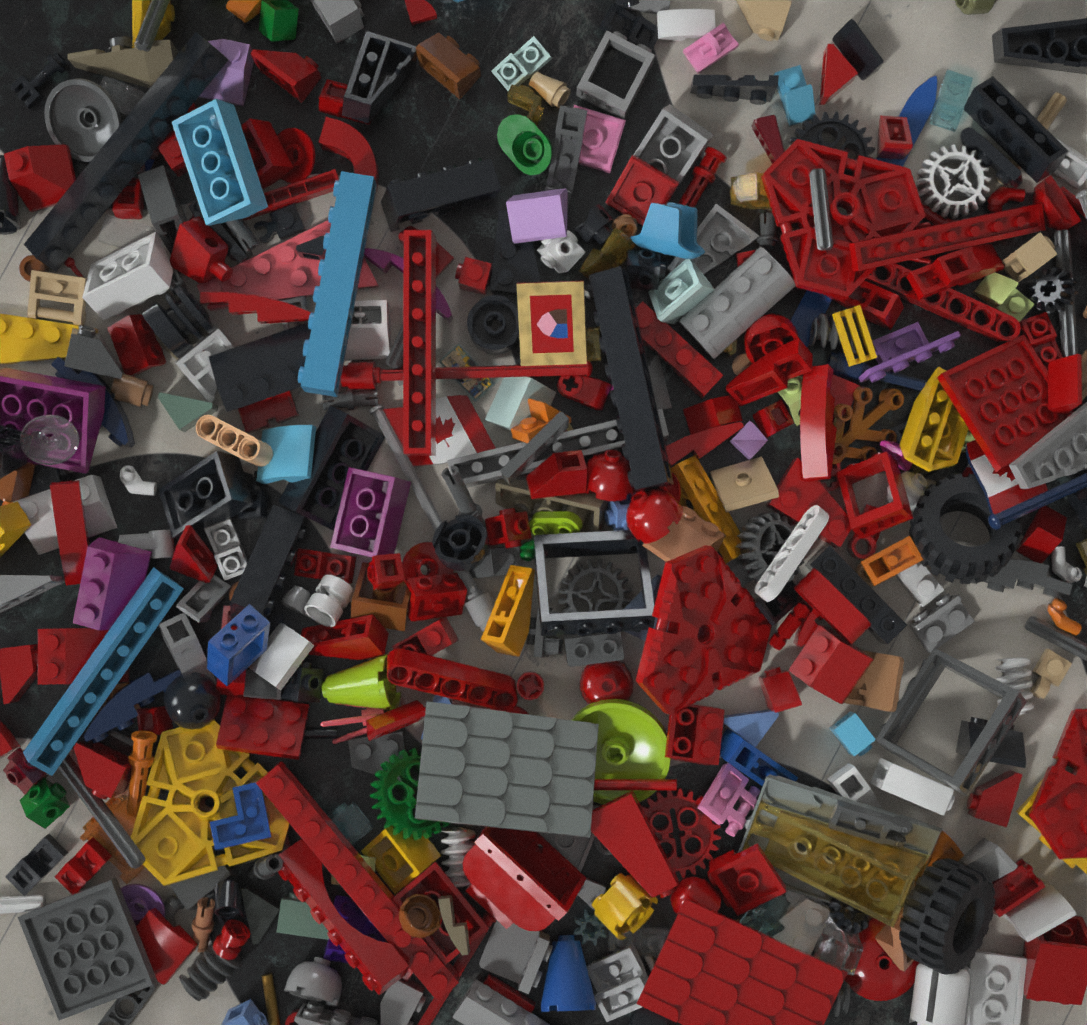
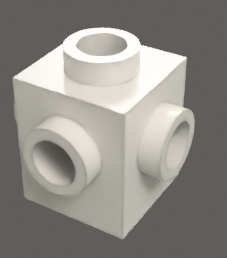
M567 230V237L541 240L543 244L537 249L542 255L541 260L551 269L554 268L558 273L568 272L586 253L578 245L577 237L569 230Z

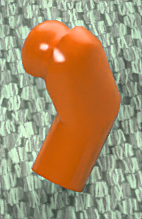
M1055 598L1052 604L1049 603L1047 607L1053 622L1058 628L1073 636L1078 635L1082 629L1081 624L1068 618L1063 613L1067 608V604L1063 600Z

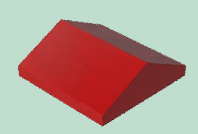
M418 700L367 719L368 740L372 741L421 721L425 718L426 707Z

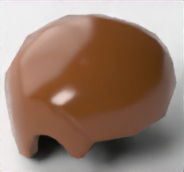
M415 894L407 898L401 905L399 921L403 930L411 937L424 938L432 935L441 927V912L436 902L429 896Z

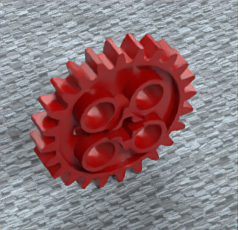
M678 787L676 794H672L671 790H666V796H662L659 791H656L657 799L654 801L648 797L646 799L649 806H641L660 844L668 842L672 845L671 852L666 856L674 872L679 871L682 878H685L686 870L689 869L693 875H696L695 866L699 865L705 869L703 860L705 858L713 860L709 851H718L719 848L713 843V840H720L721 836L714 833V830L721 828V826L712 823V819L698 809L703 797L699 795L693 799L692 790H689L686 796L683 795L681 787ZM671 808L675 809L677 827L680 831H683L678 835L682 850L681 857L677 856L675 839L669 834L673 832L670 816ZM685 810L694 812V819L690 823L680 821V815ZM662 814L667 817V823L664 827L657 828L653 825V819L656 815ZM691 837L699 840L698 847L693 851L685 849V842Z

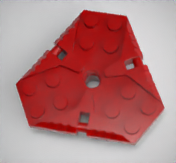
M797 139L763 173L761 179L770 207L772 208L773 216L775 217L776 226L781 227L782 235L780 238L796 287L846 300L875 270V268L853 271L849 243L913 230L926 215L910 168L861 155L856 160L847 158L848 152ZM813 169H824L826 171L834 244L830 250L826 251L817 249L809 177ZM844 170H852V175L844 174ZM837 207L844 208L847 215H842ZM798 223L799 229L793 231L791 224Z
M704 545L665 562L652 613V616L658 618L655 628L649 627L635 681L662 712L669 715L704 699V697L712 695L715 689L721 691L727 686H731L741 679L759 672L765 655L772 626L756 606L755 599L746 588L741 587V581L735 577L733 571L730 570L729 566L725 564V561L712 546Z
M1075 709L1071 711L1052 756V758L1056 759V763L1054 766L1048 767L1029 812L1030 818L1059 859H1087V709ZM1067 766L1073 768L1072 773L1065 770Z

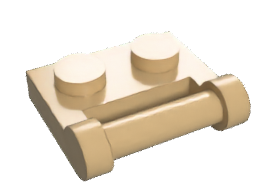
M31 270L28 318L39 319L40 317L73 322L74 325L78 326L85 325L86 301L82 297L87 278ZM40 299L74 304V312L41 307Z

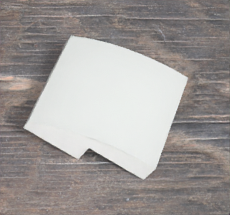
M280 622L268 638L267 650L248 668L281 691L314 645Z
M1047 881L1044 883L1045 888L1003 915L1005 919L1013 924L1018 935L1027 942L1077 915L1066 899Z

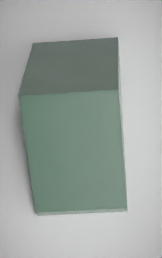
M161 392L158 394V399L178 429L183 432L194 427L200 417L212 415L218 409V406L211 402Z

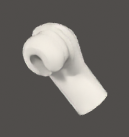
M130 465L121 468V482L130 493L156 495V482L142 481L134 467Z

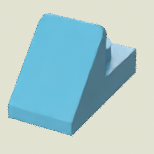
M798 65L775 72L774 75H779L777 90L789 127L802 123L805 120H811L813 115H816L812 84H806L801 66Z

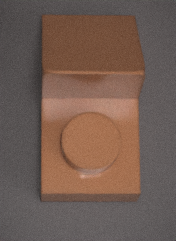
M902 915L901 918H897L894 922H888L875 938L900 970L905 971L914 960L906 955L900 944L899 932L901 931L900 921L903 918Z

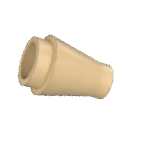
M538 71L534 73L529 82V86L534 88L551 107L556 106L560 108V105H564L570 95L571 90L567 87L566 83L545 76Z

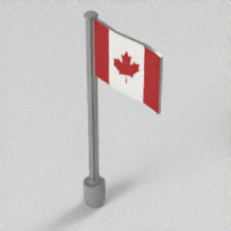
M467 395L445 396L436 399V456H407L403 454V407L383 409V405H376L371 408L369 413L370 415L373 414L407 480L411 481V487L433 529L436 531L442 520L414 467L444 464L450 459L496 448ZM456 571L469 594L467 596L469 602L465 603V606L476 627H480L482 632H484L495 602L489 591L483 593L482 589H478L469 571Z

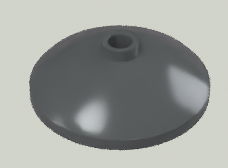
M75 78L58 84L50 92L45 104V123L51 139L56 145H69L71 158L79 161L91 162L121 125L120 112L111 95L103 87L87 79ZM90 113L94 116V121L90 118Z

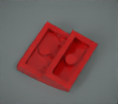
M156 908L149 910L136 926L157 981L163 985L167 984L198 944L180 925L173 927Z

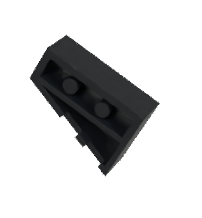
M366 31L344 94L342 116L369 123L416 67L417 46Z

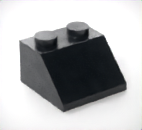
M971 717L970 722L961 720L956 753L967 756L988 720ZM1012 725L989 762L1025 768L1026 756L1023 732L1014 730L1015 725Z

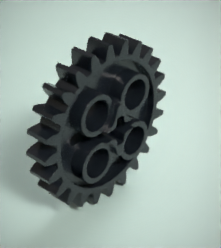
M827 112L823 113L821 120L816 115H813L811 118L812 125L806 120L803 121V130L797 128L794 132L797 138H791L789 141L790 145L797 139L834 148L839 140L844 137L846 141L839 150L851 149L855 152L856 158L861 155L875 159L868 156L875 151V147H867L872 137H863L867 128L864 127L858 130L856 127L859 120H855L852 124L848 123V114L843 120L839 119L838 112L834 113L832 119H829ZM822 134H831L834 138V142H825L822 138ZM845 169L844 174L851 176L852 170Z

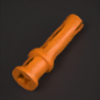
M135 731L131 734L133 749L128 761L132 768L125 813L132 817H137L142 797L146 794L148 770L154 763L152 750L153 743L157 740V735L150 731Z

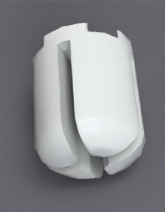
M919 963L916 967L909 1023L916 1021L917 1025H967L973 985L971 969L966 966L955 974L944 975Z

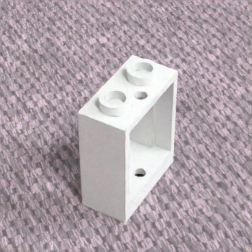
M883 758L879 759L870 781L871 784L886 792L943 816L946 811L951 809L955 799L953 795L954 789Z

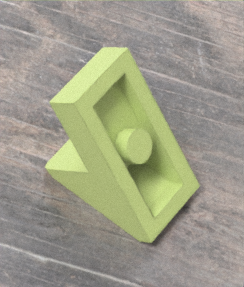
M996 272L986 276L973 291L975 295L989 306L1013 316L1019 322L1034 305L1031 300L1016 289L1019 284L1017 281Z

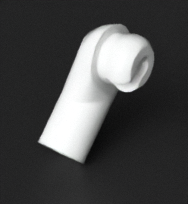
M1056 547L1051 553L1052 571L1064 582L1073 583L1079 581L1082 576L1081 570L1078 567L1074 568L1066 562L1065 547Z

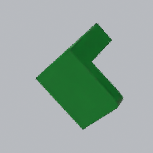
M261 0L259 32L271 41L294 40L296 37L299 8L288 0Z

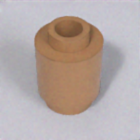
M122 373L121 379H114L111 393L115 394V400L139 407L142 405L149 406L154 385L148 384L147 380Z

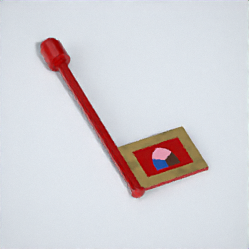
M584 281L517 283L521 365L436 367V379L565 375L591 376L593 367L591 362L587 361ZM349 362L348 365H343L341 384L342 387H348L352 390L376 389L377 383L382 381L403 380V369H381V367L376 366L375 362Z

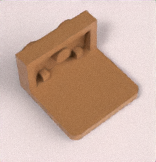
M862 650L874 660L844 703L895 712L899 701L904 659L899 656Z

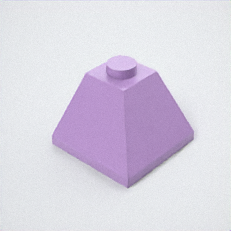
M227 39L208 41L228 61L199 97L210 100L218 99L244 107L254 63L250 54L253 51L250 44Z

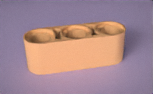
M204 415L197 421V435L227 452L259 467L266 466L272 460L273 450L271 446L212 415ZM258 448L257 453L253 456L255 449Z

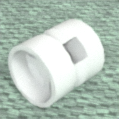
M325 575L316 587V593L312 594L306 603L304 610L310 618L319 624L333 627L343 613L342 608H346L352 599L354 590L341 578Z

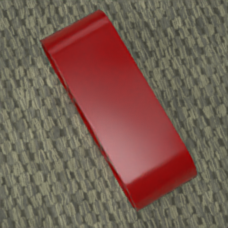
M815 568L794 586L795 591L850 645L871 626L868 619Z

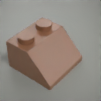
M681 505L683 507V515L679 523L676 525L673 521L667 527L670 532L666 536L655 542L643 543L642 545L667 562L704 545L712 546L718 552L726 535L719 531L718 527L713 523L706 522L697 516L693 509Z

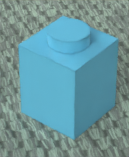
M851 711L829 727L846 751L852 756L866 754L873 747L871 743L876 740L857 714Z

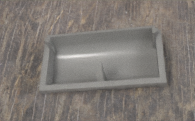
M759 247L736 270L731 272L713 292L707 295L678 321L706 352L715 359L796 285L788 272L764 248Z

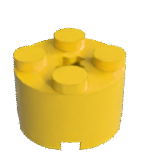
M620 873L611 881L610 885L612 887L605 894H600L596 897L592 907L595 909V916L619 940H624L627 938L624 933L630 930L634 934L646 923L654 912L651 905L653 902L657 904L658 899L656 897L652 898L632 875L625 876L623 873Z

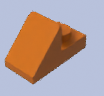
M529 398L528 404L531 417L523 419L520 422L521 424L511 428L513 439L528 443L560 411L544 402ZM566 415L569 418V423H571V417Z
M908 536L861 561V564L873 585L876 586L924 559L921 557L912 538Z

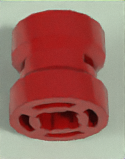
M528 671L523 673L517 681L519 695L526 700L537 699L544 691L543 678L536 672Z
M228 920L222 928V934H219L214 940L213 949L221 958L226 960L235 959L241 952V946L250 938L249 928L238 920Z

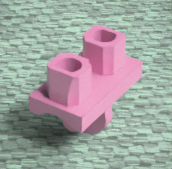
M723 22L685 48L683 53L699 74L735 50L739 44L732 37Z

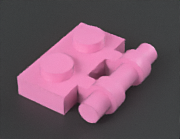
M726 763L721 767L699 804L698 809L718 825L723 824L727 819L729 825L725 832L735 837L738 830H742L746 824L745 818L749 811L755 808L760 790L755 786H751L747 791L745 786L749 779L731 764ZM739 799L740 806L736 811L733 807Z

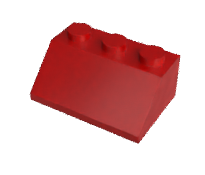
M434 862L392 898L400 908L407 898L415 894L427 895L436 902L440 910L438 899L441 896L452 895L456 923L467 922L470 944L489 929L488 925L437 862ZM441 918V927L432 935L424 937V939L446 965L460 952L452 942Z

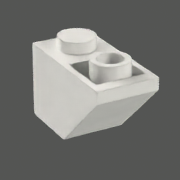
M847 763L827 778V781L838 795L882 809L872 789L856 767L850 763Z

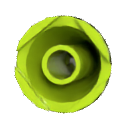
M387 655L376 657L328 675L325 682L322 683L323 697L327 698L330 703L385 710L395 709L400 704L401 692L396 693V685L392 684L387 678Z

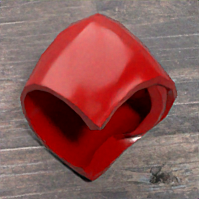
M696 876L687 877L679 881L678 886L674 887L676 891L670 897L672 908L677 915L686 898L716 912L719 911L721 906V892L709 881Z

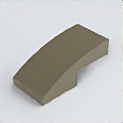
M452 895L441 896L438 901L446 930L462 955H468L470 952L467 922L456 923Z

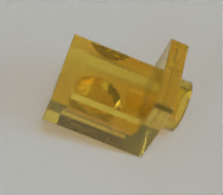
M512 84L507 94L508 102L529 111L527 118L539 123L544 112V108L541 107L542 97L533 94L534 91L527 86L519 85L517 87Z

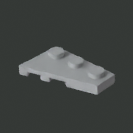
M715 204L697 228V243L704 249L705 253L692 260L705 275L754 242L759 235ZM675 257L668 266L667 271L672 272L685 259Z

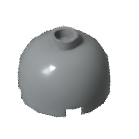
M315 957L313 962L305 961L298 964L291 971L284 991L309 1001L321 1002L324 1000L326 1001L325 1005L336 1007L341 996L342 981L338 972L329 967L330 961Z

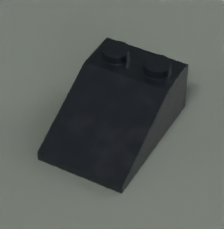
M215 451L158 489L173 538L181 537L187 525H191L197 531L232 518L254 504L239 457Z

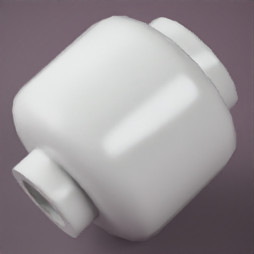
M906 471L901 473L911 511H913L920 496L925 495L924 491L928 486V482L921 474ZM888 485L887 500L891 503L893 502V497Z

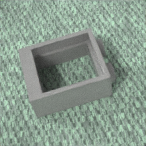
M606 31L577 86L576 96L621 119H625L653 65L655 55L645 45H635L619 32L611 33ZM608 46L643 63L625 99L590 82Z

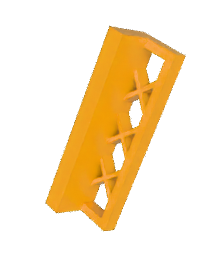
M694 455L670 468L680 482L681 497L679 504L688 507L686 499L690 500L697 516L706 522L713 523L718 527L719 531L726 535L719 548L725 564L737 558L741 554L740 549L735 547L741 543L737 537L740 531L729 512L725 511L716 489L697 456Z

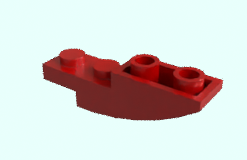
M983 244L938 257L933 263L911 271L906 277L917 297L921 300L958 285L961 287L1003 270L1005 266L993 245Z

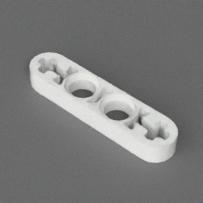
M814 505L806 511L758 581L755 593L766 602H770L778 596L826 526L829 514L820 506Z

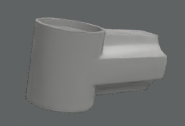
M153 530L144 534L119 535L118 543L151 551V559L173 558L175 552L174 538L170 530Z

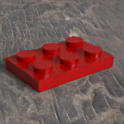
M227 695L216 747L217 749L300 760L310 709L309 704Z

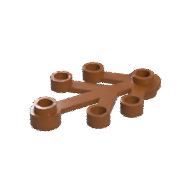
M860 386L854 390L853 409L850 405L842 403L835 406L833 425L837 428L833 464L840 463L845 457L864 461L877 453V450L870 446H863L861 449L849 447L856 439L881 443V441L886 440V436L889 434L887 441L896 442L897 435L893 430L882 429L877 431L868 428L889 410H897L903 405L904 396L900 390L890 387L883 389L879 395V404L864 417L865 404L869 403L873 396L869 388ZM864 391L865 396L861 399V394ZM845 408V414L842 416L841 412ZM851 419L849 430L843 435L845 421ZM869 451L870 455L866 458V454Z

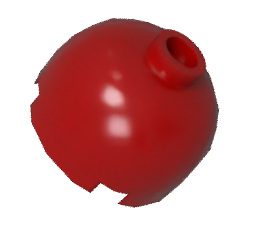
M770 313L761 316L746 330L744 344L747 358L753 364L771 351L799 338L796 327L789 319L780 314Z
M606 450L605 452L593 455L587 461V494L590 490L596 493L595 498L622 501L627 499V494L631 493L633 495L635 493V487H631L628 479V471L631 470L629 460H626L619 451Z
M641 490L631 498V503L626 512L627 526L639 542L640 540L644 544L655 542L670 532L667 527L673 521L676 525L679 523L683 515V507L665 490Z
M621 661L589 664L585 666L580 675L579 688L582 698L588 705L606 699L629 701L633 694L634 681L631 671Z

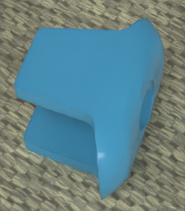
M668 202L666 205L651 203L641 233L630 237L638 247L683 259H694L705 253L704 249L697 243V208Z

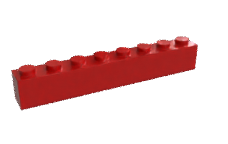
M404 230L403 454L407 456H436V236L432 230Z

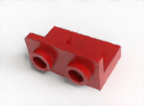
M457 573L407 579V586L411 592L407 615L411 622L462 615L467 588Z

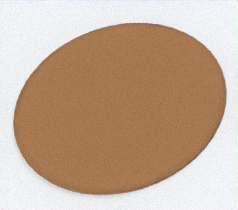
M740 354L733 360L732 369L738 376L752 363L746 354Z

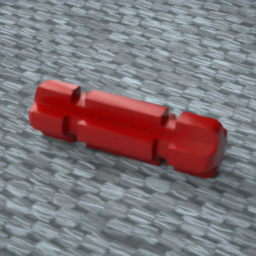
M799 602L793 608L794 612H790L777 629L778 633H774L770 638L769 644L776 650L780 651L785 646L786 639L791 638L801 625L802 618L805 619L810 613V608L805 603Z

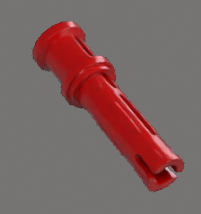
M709 146L705 148L704 152L706 154L699 166L694 167V177L678 204L690 207L696 206L707 185L714 183L716 179L715 174L721 163L726 162L727 157L723 153Z

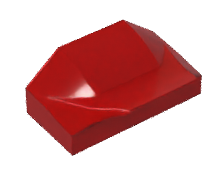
M1052 176L1047 177L1034 187L1033 204H1043L1044 221L1047 227L1055 230H1068L1081 221Z

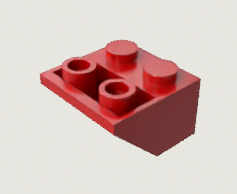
M690 704L688 707L669 715L665 758L702 765H719L725 709Z

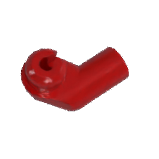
M999 187L987 199L988 211L992 213L1001 211L1002 205L1007 201L1023 202L1025 189L1017 188L1015 190L1013 187Z

